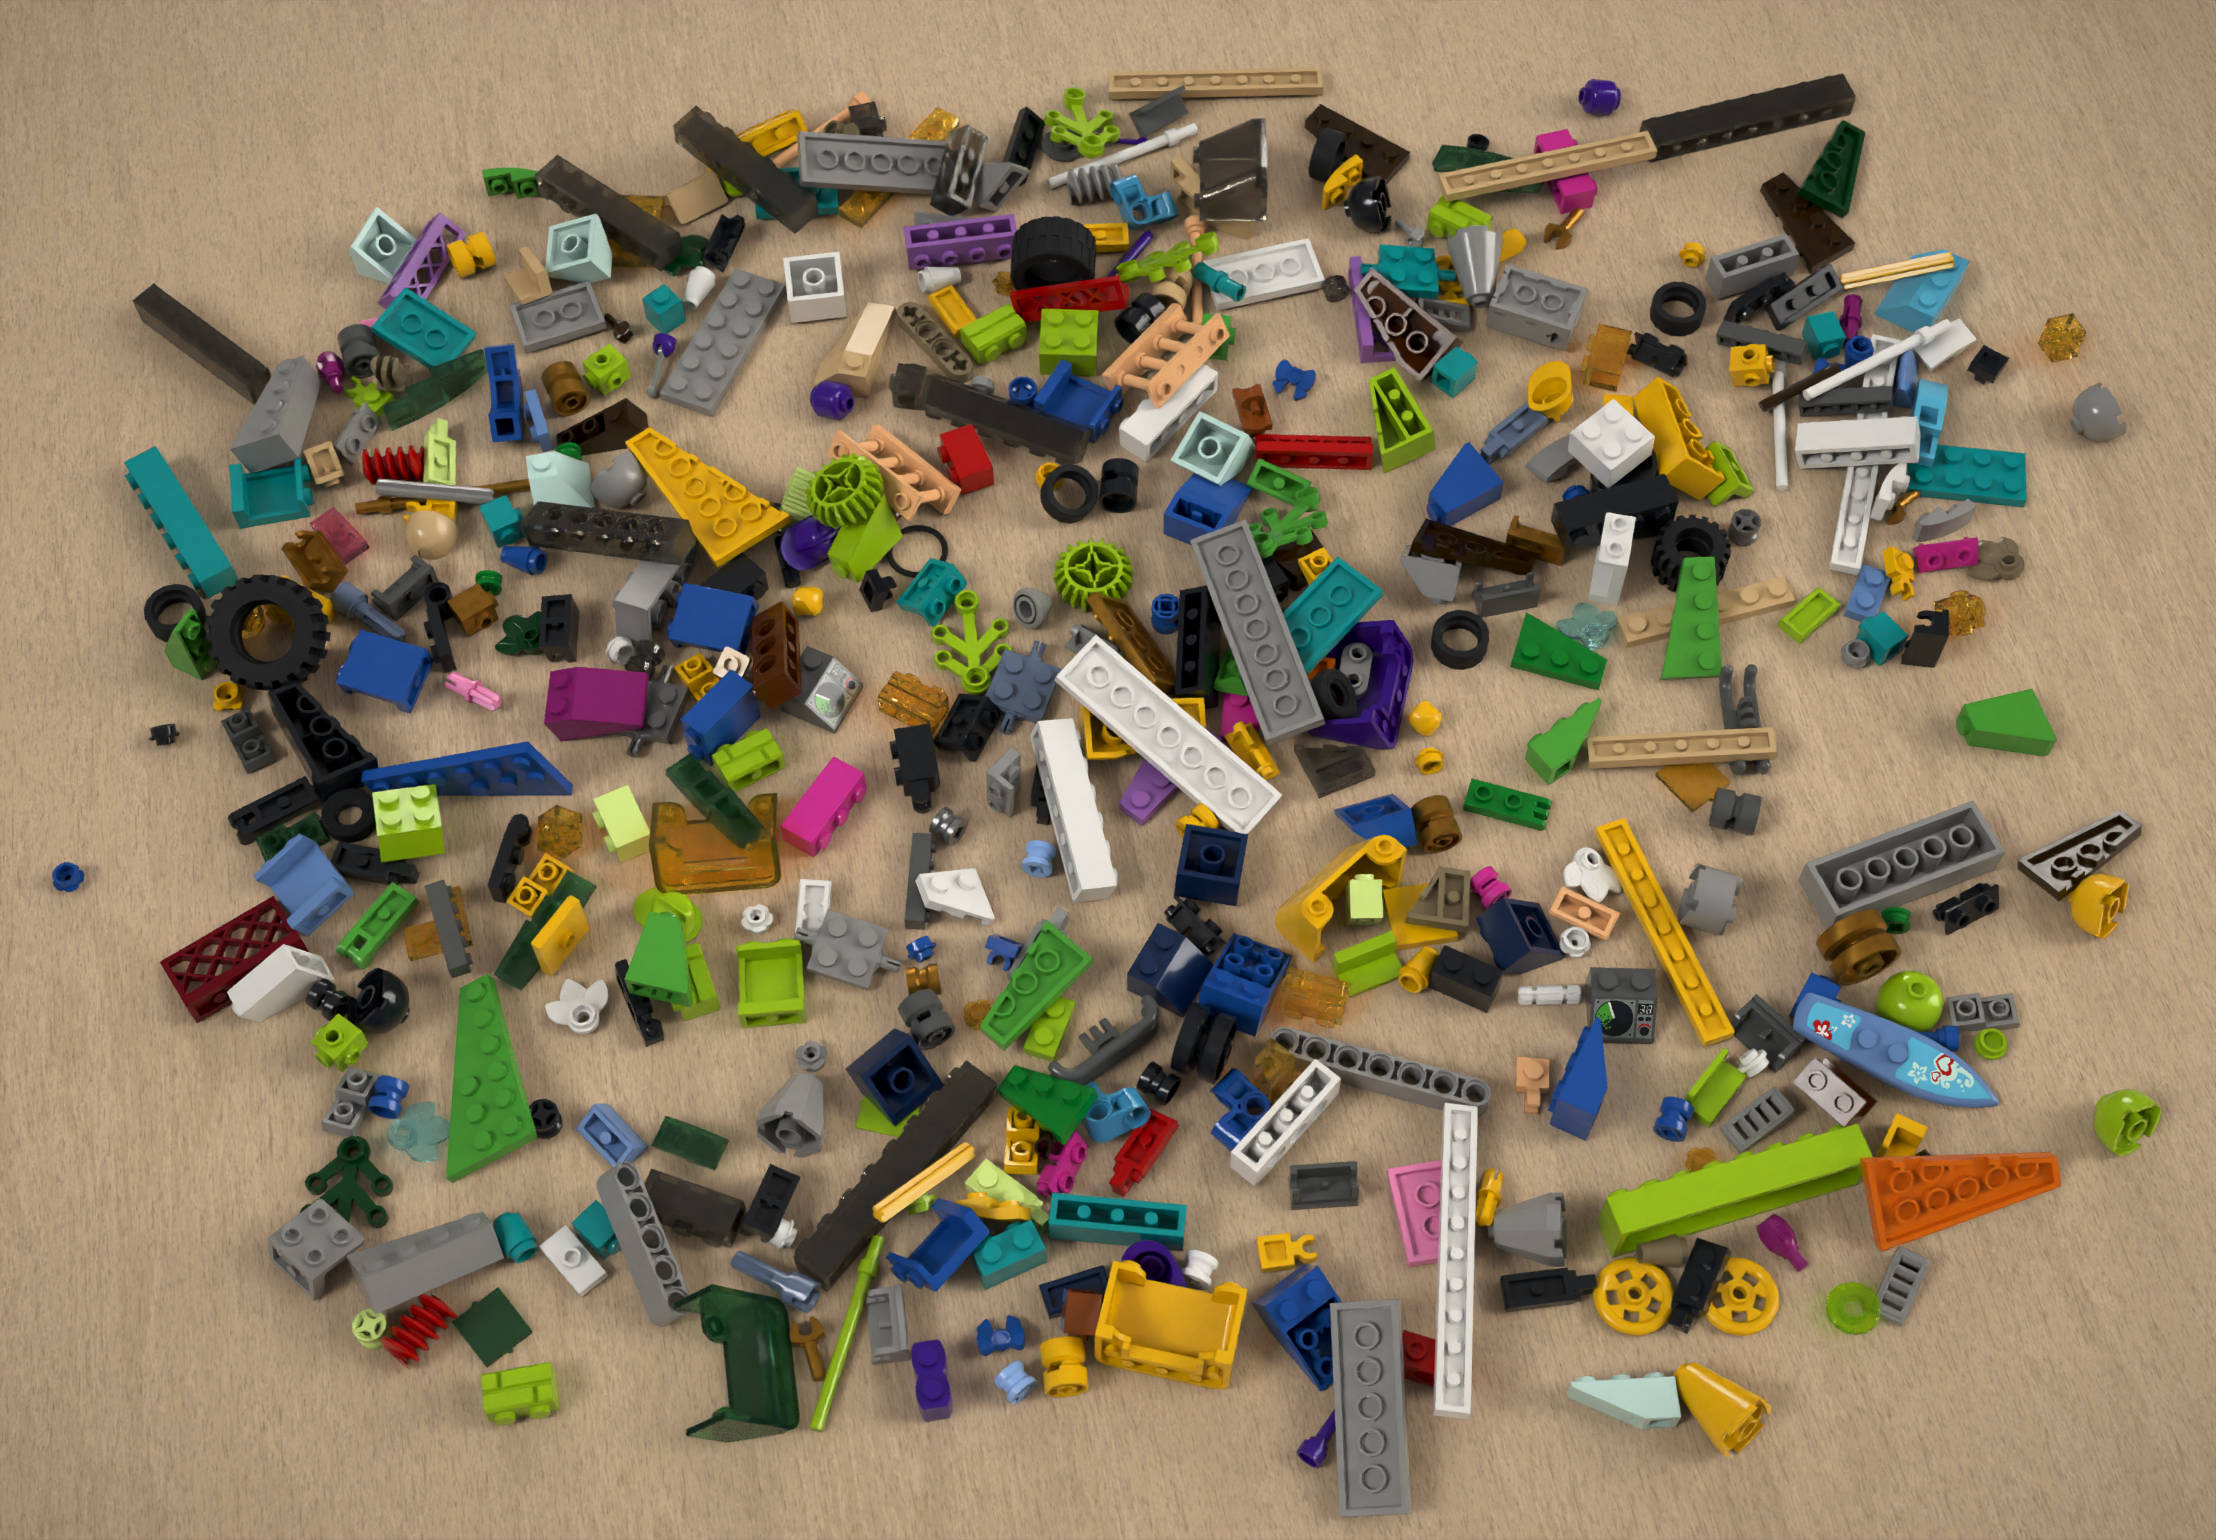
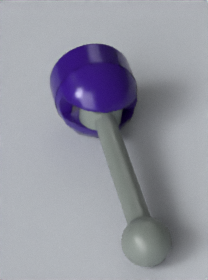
M658 333L654 336L653 351L658 356L651 387L647 389V395L650 398H655L658 395L656 387L664 357H669L675 350L677 341L669 334Z

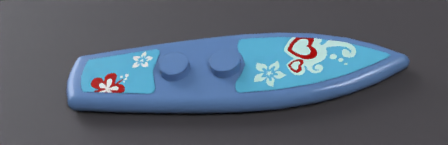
M1810 992L1804 996L1796 1009L1793 1020V1030L1846 1063L1895 1089L1932 1103L1952 1107L1983 1108L1999 1105L1996 1095L1972 1067L1955 1053L1914 1030L1861 1009Z

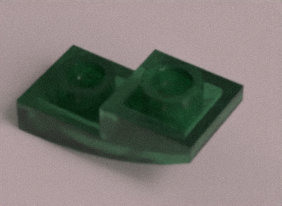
M314 812L290 827L282 823L256 838L265 862L278 854L285 844L299 833L315 841L319 847L331 841L329 834L323 827L321 816Z
M665 1116L651 1146L659 1151L684 1158L692 1164L715 1171L729 1140L697 1126Z

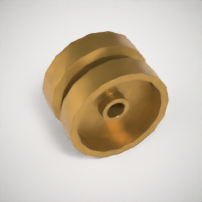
M1864 910L1849 915L1833 924L1818 937L1816 945L1825 961L1832 962L1830 970L1839 985L1847 986L1867 980L1881 973L1900 957L1902 951L1893 935L1885 933L1888 927L1878 910Z

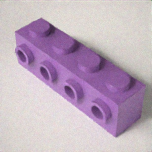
M1014 214L904 227L909 270L1012 258L1013 238L1017 230Z

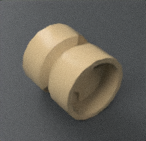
M1163 267L1166 277L1155 282L1151 295L1155 296L1165 309L1172 303L1181 305L1182 310H1184L1187 296L1190 294L1194 283L1193 274L1189 270L1177 273L1175 267Z

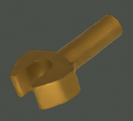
M1576 207L1560 225L1548 223L1545 228L1544 243L1557 236L1559 239L1557 240L1556 250L1566 248L1571 243L1572 238L1569 231L1584 215L1583 210Z
M1907 491L1900 496L1896 503L1893 504L1891 509L1893 514L1889 517L1887 525L1902 522L1906 516L1904 508L1921 496V493Z
M810 1316L812 1328L810 1335H801L796 1321H793L789 1335L793 1347L799 1346L804 1349L813 1382H818L826 1377L817 1346L818 1342L825 1337L822 1324L816 1318Z

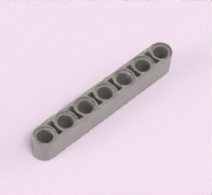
M1289 1027L1277 1028L1270 1037V1060L1275 1065L1303 1073L1314 1061L1308 1054L1318 1052L1323 1057L1317 1060L1341 1078L1340 1083L1442 1111L1445 1103L1477 1106L1478 1118L1485 1114L1491 1096L1490 1087L1485 1081ZM1287 1044L1291 1049L1286 1051L1277 1048V1045ZM1344 1060L1350 1061L1354 1066L1346 1068L1340 1062ZM1381 1069L1386 1075L1376 1076L1371 1071ZM1408 1077L1413 1078L1418 1083L1415 1085H1409L1405 1083L1403 1079ZM1438 1086H1444L1450 1092L1442 1094L1439 1093L1435 1088ZM1477 1095L1482 1101L1472 1102L1467 1096Z

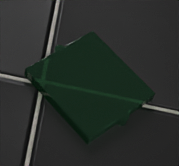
M499 1287L479 1302H472L471 1308L452 1321L486 1368L504 1354L512 1353L513 1348L533 1333Z

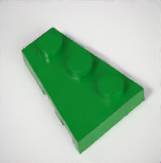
M1526 612L1510 667L1599 690L1607 659Z
M1016 1065L1012 1067L997 1088L1001 1098L1022 1114L1033 1118L1040 1128L1044 1131H1050L1055 1135L1056 1140L1065 1145L1098 1098L1095 1088L1058 1079L1054 1076Z

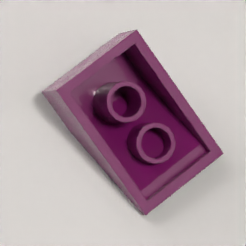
M573 667L550 671L544 724L560 741L644 728L649 675L646 672Z

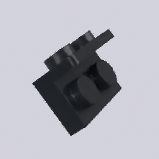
M959 693L933 742L938 749L961 751L969 761L976 762L997 725L1001 714L988 696Z

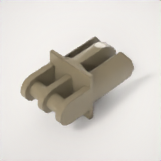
M380 355L372 358L370 362L371 370L378 380L376 390L412 391L413 381L408 373L410 366L402 365L397 357L394 359L393 356L386 355L383 360Z

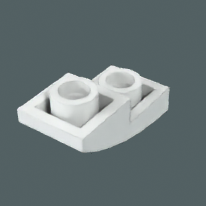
M1957 319L1951 322L1950 330L1934 337V341L1924 346L1918 345L1914 347L1913 352L1926 368L1932 372L1949 358H1955L1974 344L1977 339L1964 323Z
M1907 463L1897 464L1886 476L1873 504L1870 518L1881 521L1885 511H1891L1900 492H1906L1910 481V476L1906 475Z

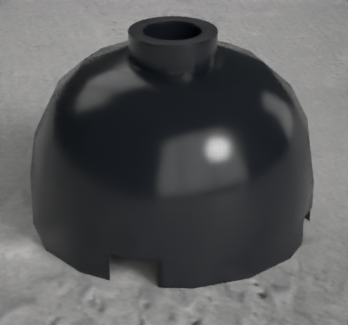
M1381 176L1368 177L1357 182L1349 193V200L1344 202L1346 216L1351 217L1352 222L1358 229L1370 233L1388 231L1391 225V216L1386 217L1387 208L1391 207L1389 191L1385 180H1380Z
M375 968L368 972L359 982L357 987L362 990L357 999L351 997L347 1010L348 1021L361 1031L370 1034L387 1033L399 1024H402L409 1016L410 999L408 988L392 972Z

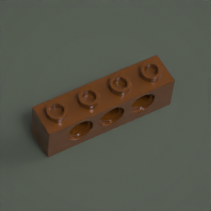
M781 601L753 616L752 631L750 632L752 637L751 654L753 657V666L751 667L753 674L752 691L759 701H764L770 709L802 693L799 621Z

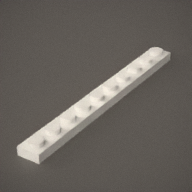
M1872 334L1870 340L1874 348L1873 355L1899 343L1901 340ZM1898 356L1864 372L1862 387H1893ZM1888 412L1857 413L1856 420L1887 418ZM1879 465L1847 466L1829 570L1857 576L1860 572Z
M1445 1103L1442 1118L1433 1415L1468 1420L1471 1414L1478 1107Z

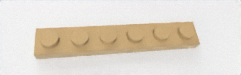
M1785 576L1718 592L1719 625L1793 607L1796 599ZM1675 603L1618 617L1615 625L1625 648L1669 638L1670 622Z
M1773 727L1586 737L1589 769L1733 762L1737 760H1771L1777 757Z

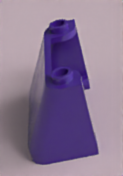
M1394 620L1358 622L1326 657L1335 658L1336 669L1340 670L1342 652L1347 645L1358 642L1368 646L1372 652V662L1367 692L1363 698L1357 700V710L1352 718L1324 719V725L1307 732L1312 737L1378 750L1394 749L1398 739L1413 669V651ZM1353 654L1355 658L1362 657L1360 654ZM1350 680L1351 684L1358 683L1356 680ZM1330 687L1331 696L1338 705L1337 696Z

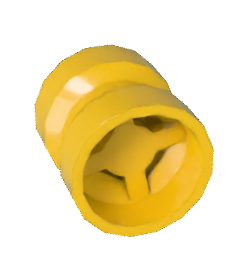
M1202 803L1195 806L1191 810L1190 815L1182 816L1175 822V827L1182 838H1184L1186 824L1214 829L1219 827L1215 815Z

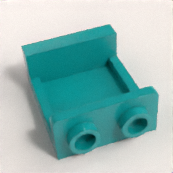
M301 456L298 459H294V465L252 473H245L241 463L229 465L232 513L240 529L310 517L309 505H314V498L311 488H308V482L312 481V474L309 464L304 465Z

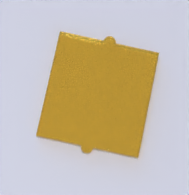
M1711 763L1666 765L1655 774L1692 813L1706 802L1713 801L1717 787L1727 788L1730 785V781Z

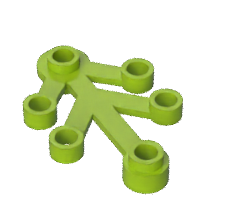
M1076 87L1067 88L1064 91L1063 103L1067 110L1072 111L1075 121L1063 116L1059 111L1048 110L1044 122L1047 126L1052 127L1050 139L1056 143H1063L1065 141L1078 146V151L1084 157L1090 159L1097 158L1104 154V144L1118 141L1120 130L1112 125L1114 114L1109 110H1100L1098 115L1088 122L1082 108L1085 102V92ZM1101 126L1104 127V130L1101 134H1092ZM1067 129H1069V130H1071V131H1074V132L1080 134L1081 137H1079V136H1077V135H1075V134H1073V133H1071V132H1068Z
M1208 232L1198 236L1195 239L1196 246L1193 247L1190 246L1189 241H1183L1174 245L1173 248L1165 253L1162 250L1152 252L1138 263L1137 260L1123 262L1116 267L1117 274L1115 276L1120 275V279L1124 283L1134 282L1141 276H1148L1150 282H1157L1166 277L1163 267H1175L1177 273L1188 271L1193 266L1190 258L1186 256L1197 252H1202L1206 256L1219 250V240L1216 232Z
M962 590L955 597V607L957 612L963 616L965 642L949 632L948 627L942 624L934 626L931 634L935 644H946L967 658L968 667L953 659L952 654L948 650L937 651L934 655V662L939 670H950L959 676L962 688L967 693L979 695L985 693L990 687V675L998 667L1002 657L998 653L1005 649L1012 651V648L1006 643L998 644L994 648V654L982 666H980V657L997 639L1005 638L1009 634V623L1003 618L993 620L991 628L977 641L974 614L979 609V598L972 590ZM967 604L972 605V606H970V607H963L964 605H967ZM1003 626L1005 629L998 631L995 628ZM937 633H945L943 637L936 636ZM941 658L948 659V661L946 662H940L938 660ZM974 680L981 681L980 683H971Z

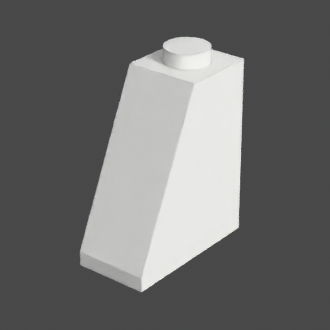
M283 944L228 990L227 993L233 1003L231 1005L237 1016L242 1019L246 1018L262 1022L305 999L309 990L319 980L328 979L334 983L335 979L322 956Z

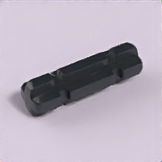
M783 535L777 536L774 542L785 586L787 588L798 587L801 584L799 572L789 566L783 559L780 550Z

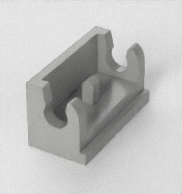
M901 1284L869 1290L866 1304L872 1365L909 1361L904 1295Z

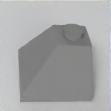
M1406 545L1400 561L1423 596L1430 597V601L1437 604H1447V601L1453 602L1463 562L1410 552L1411 545Z

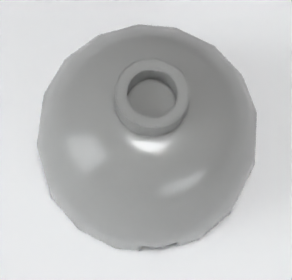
M2100 382L2081 392L2075 399L2072 407L2074 417L2070 419V423L2076 434L2082 433L2087 439L2094 442H2107L2125 434L2126 424L2124 422L2119 425L2117 417L2122 414L2120 407L2107 387L2100 389L2102 384Z
M629 450L615 457L612 460L615 464L608 470L604 467L590 485V492L606 506L612 508H623L629 504L635 506L645 496L643 490L647 485L648 475L635 455Z

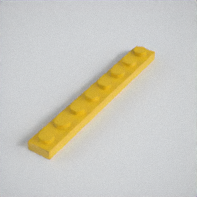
M1622 818L1596 827L1595 835L1703 1048L1732 1038L1735 1031L1626 819Z

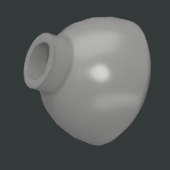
M1035 588L1020 589L1013 598L1014 614L1020 624L1028 629H1035L1042 625L1053 607L1051 597Z

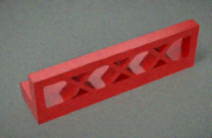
M1120 275L1011 291L1010 299L1016 314L1025 323L1041 321L1042 309L1098 310V312L1127 308L1130 291L1128 284H1122Z
M1256 434V462L1260 458L1280 468L1371 470L1373 444H1371V437Z

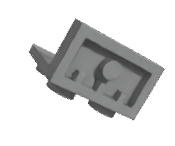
M318 1199L268 1237L269 1259L315 1301L325 1293V1274L347 1258L348 1254L360 1248L365 1243V1238L323 1199Z

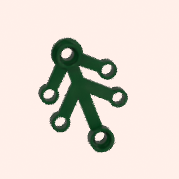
M358 1136L347 1137L339 1144L337 1157L319 1172L310 1174L305 1180V1186L312 1195H321L327 1190V1181L343 1170L342 1180L319 1199H323L330 1206L338 1201L336 1212L348 1223L350 1222L354 1200L366 1214V1219L370 1226L382 1228L388 1222V1214L382 1206L376 1205L356 1182L358 1169L371 1181V1188L379 1197H386L391 1194L394 1187L389 1176L381 1174L369 1160L371 1149L368 1142ZM360 1150L357 1156L349 1157L352 1151ZM314 1181H322L319 1187L311 1188ZM384 1181L388 1183L384 1189H377L379 1183ZM307 1204V1205H305V1206L300 1210V1213H301L302 1211H304L306 1208H308V1207H309L310 1205H312V1204ZM376 1213L383 1214L380 1220L372 1221V1217Z

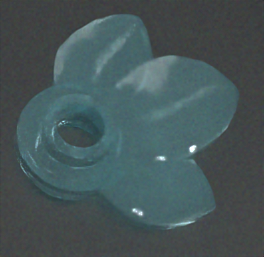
M1580 602L1573 607L1572 618L1558 620L1556 625L1561 633L1571 639H1580L1582 644L1588 649H1600L1608 641L1609 632L1616 627L1617 617L1611 610L1599 612L1593 604Z
M429 1101L419 1102L408 1107L403 1118L397 1119L389 1125L387 1140L395 1149L406 1151L411 1159L415 1161L434 1162L437 1160V1152L434 1145L449 1138L450 1122L442 1117L434 1116L435 1103ZM407 1130L410 1134L402 1136L398 1131Z

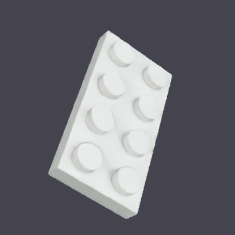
M1309 238L1202 261L1216 271L1226 272L1230 279L1246 287V293L1239 302H1235L1226 295L1215 293L1210 289L1217 311L1325 287V279Z

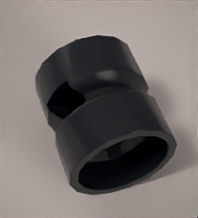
M1141 293L1131 303L1132 308H1125L1114 320L1118 333L1130 344L1166 310L1163 304L1150 293Z
M1114 458L1104 462L1101 470L1102 485L1100 486L1099 504L1103 509L1112 513H1126L1136 507L1139 467L1136 463L1124 458Z

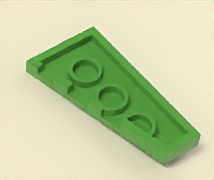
M1715 556L1684 558L1680 568L1675 595L1676 601L1671 617V628L1666 644L1665 660L1660 680L1720 677L1722 659Z
M1046 920L1041 928L1040 935L1028 948L1023 962L1011 975L1006 989L1000 993L981 1023V1032L1000 1049L1005 1051L1093 965V958Z

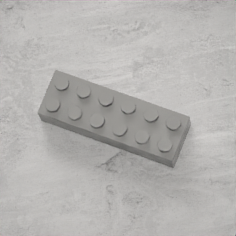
M1970 801L1807 862L1798 881L1824 926L1828 929L1836 922L1857 912L1874 909L1881 913L1885 908L1904 905L1996 870L2005 851L1974 801Z

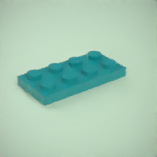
M1937 444L1931 467L1917 463H1907L1906 475L1910 476V481L1906 492H1920L1921 496L1919 497L1956 501L1969 499L1975 503L2024 507L2027 501L2025 453Z
M1339 557L1283 612L1307 675L1384 596L1381 588Z

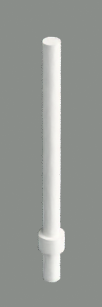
M1192 123L1177 130L1175 128L1166 130L1161 136L1077 167L1073 171L1078 176L1079 168H1084L1088 175L1090 166H1095L1098 172L1103 164L1108 168L1111 167L1112 163L1119 164L1166 145L1171 147L1180 143L1181 139L1197 134L1198 128L1195 123ZM1068 171L1047 179L1049 188L1053 189L1066 184Z
M1944 319L1930 327L1924 326L1916 330L1914 335L1803 390L1804 398L1809 401L1918 345L1924 346L1934 341V337L1951 329L1950 321Z
M1774 359V372L1769 373V377L1772 378L1773 394L1784 389V377L1787 375L1786 363ZM1785 402L1773 407L1776 489L1778 491H1786L1788 489Z

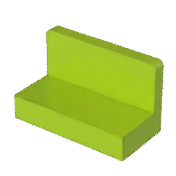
M1713 441L1705 448L1706 451H1711L1715 459L1711 463L1714 470L1721 471L1726 479L1707 495L1713 506L1718 507L1733 494L1748 498L1755 492L1729 446Z
M1392 931L1333 953L1332 969L1347 998H1352L1399 978V971L1402 965L1395 953L1397 940Z
M1724 1047L1695 1083L1685 1099L1695 1109L1692 1117L1708 1128L1747 1077V1075L1741 1073L1737 1068L1725 1061L1729 1050Z

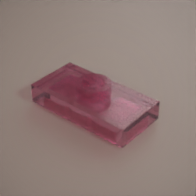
M332 507L310 522L311 528L315 532L317 530L323 532L345 564L370 548L368 542L335 507Z

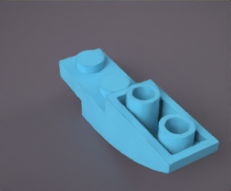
M1923 379L1918 381L1910 417L1917 416L1921 433L1919 462L1917 464L1931 467L1935 457L1938 438L1942 430L1948 385Z

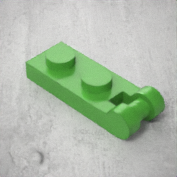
M392 882L339 942L336 953L344 958L350 957L353 959V964L361 969L367 968L372 962L375 953L419 904L417 897ZM363 940L366 943L362 948L356 947L359 941Z

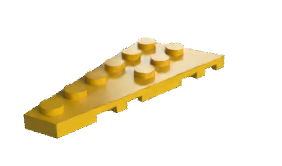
M651 427L625 442L627 448L635 455L647 475L717 568L792 522L791 516L783 510H777L771 506L769 501L762 497L758 498L750 493L745 486L713 466H707L700 461L699 457L692 453L688 454L677 447L675 442Z

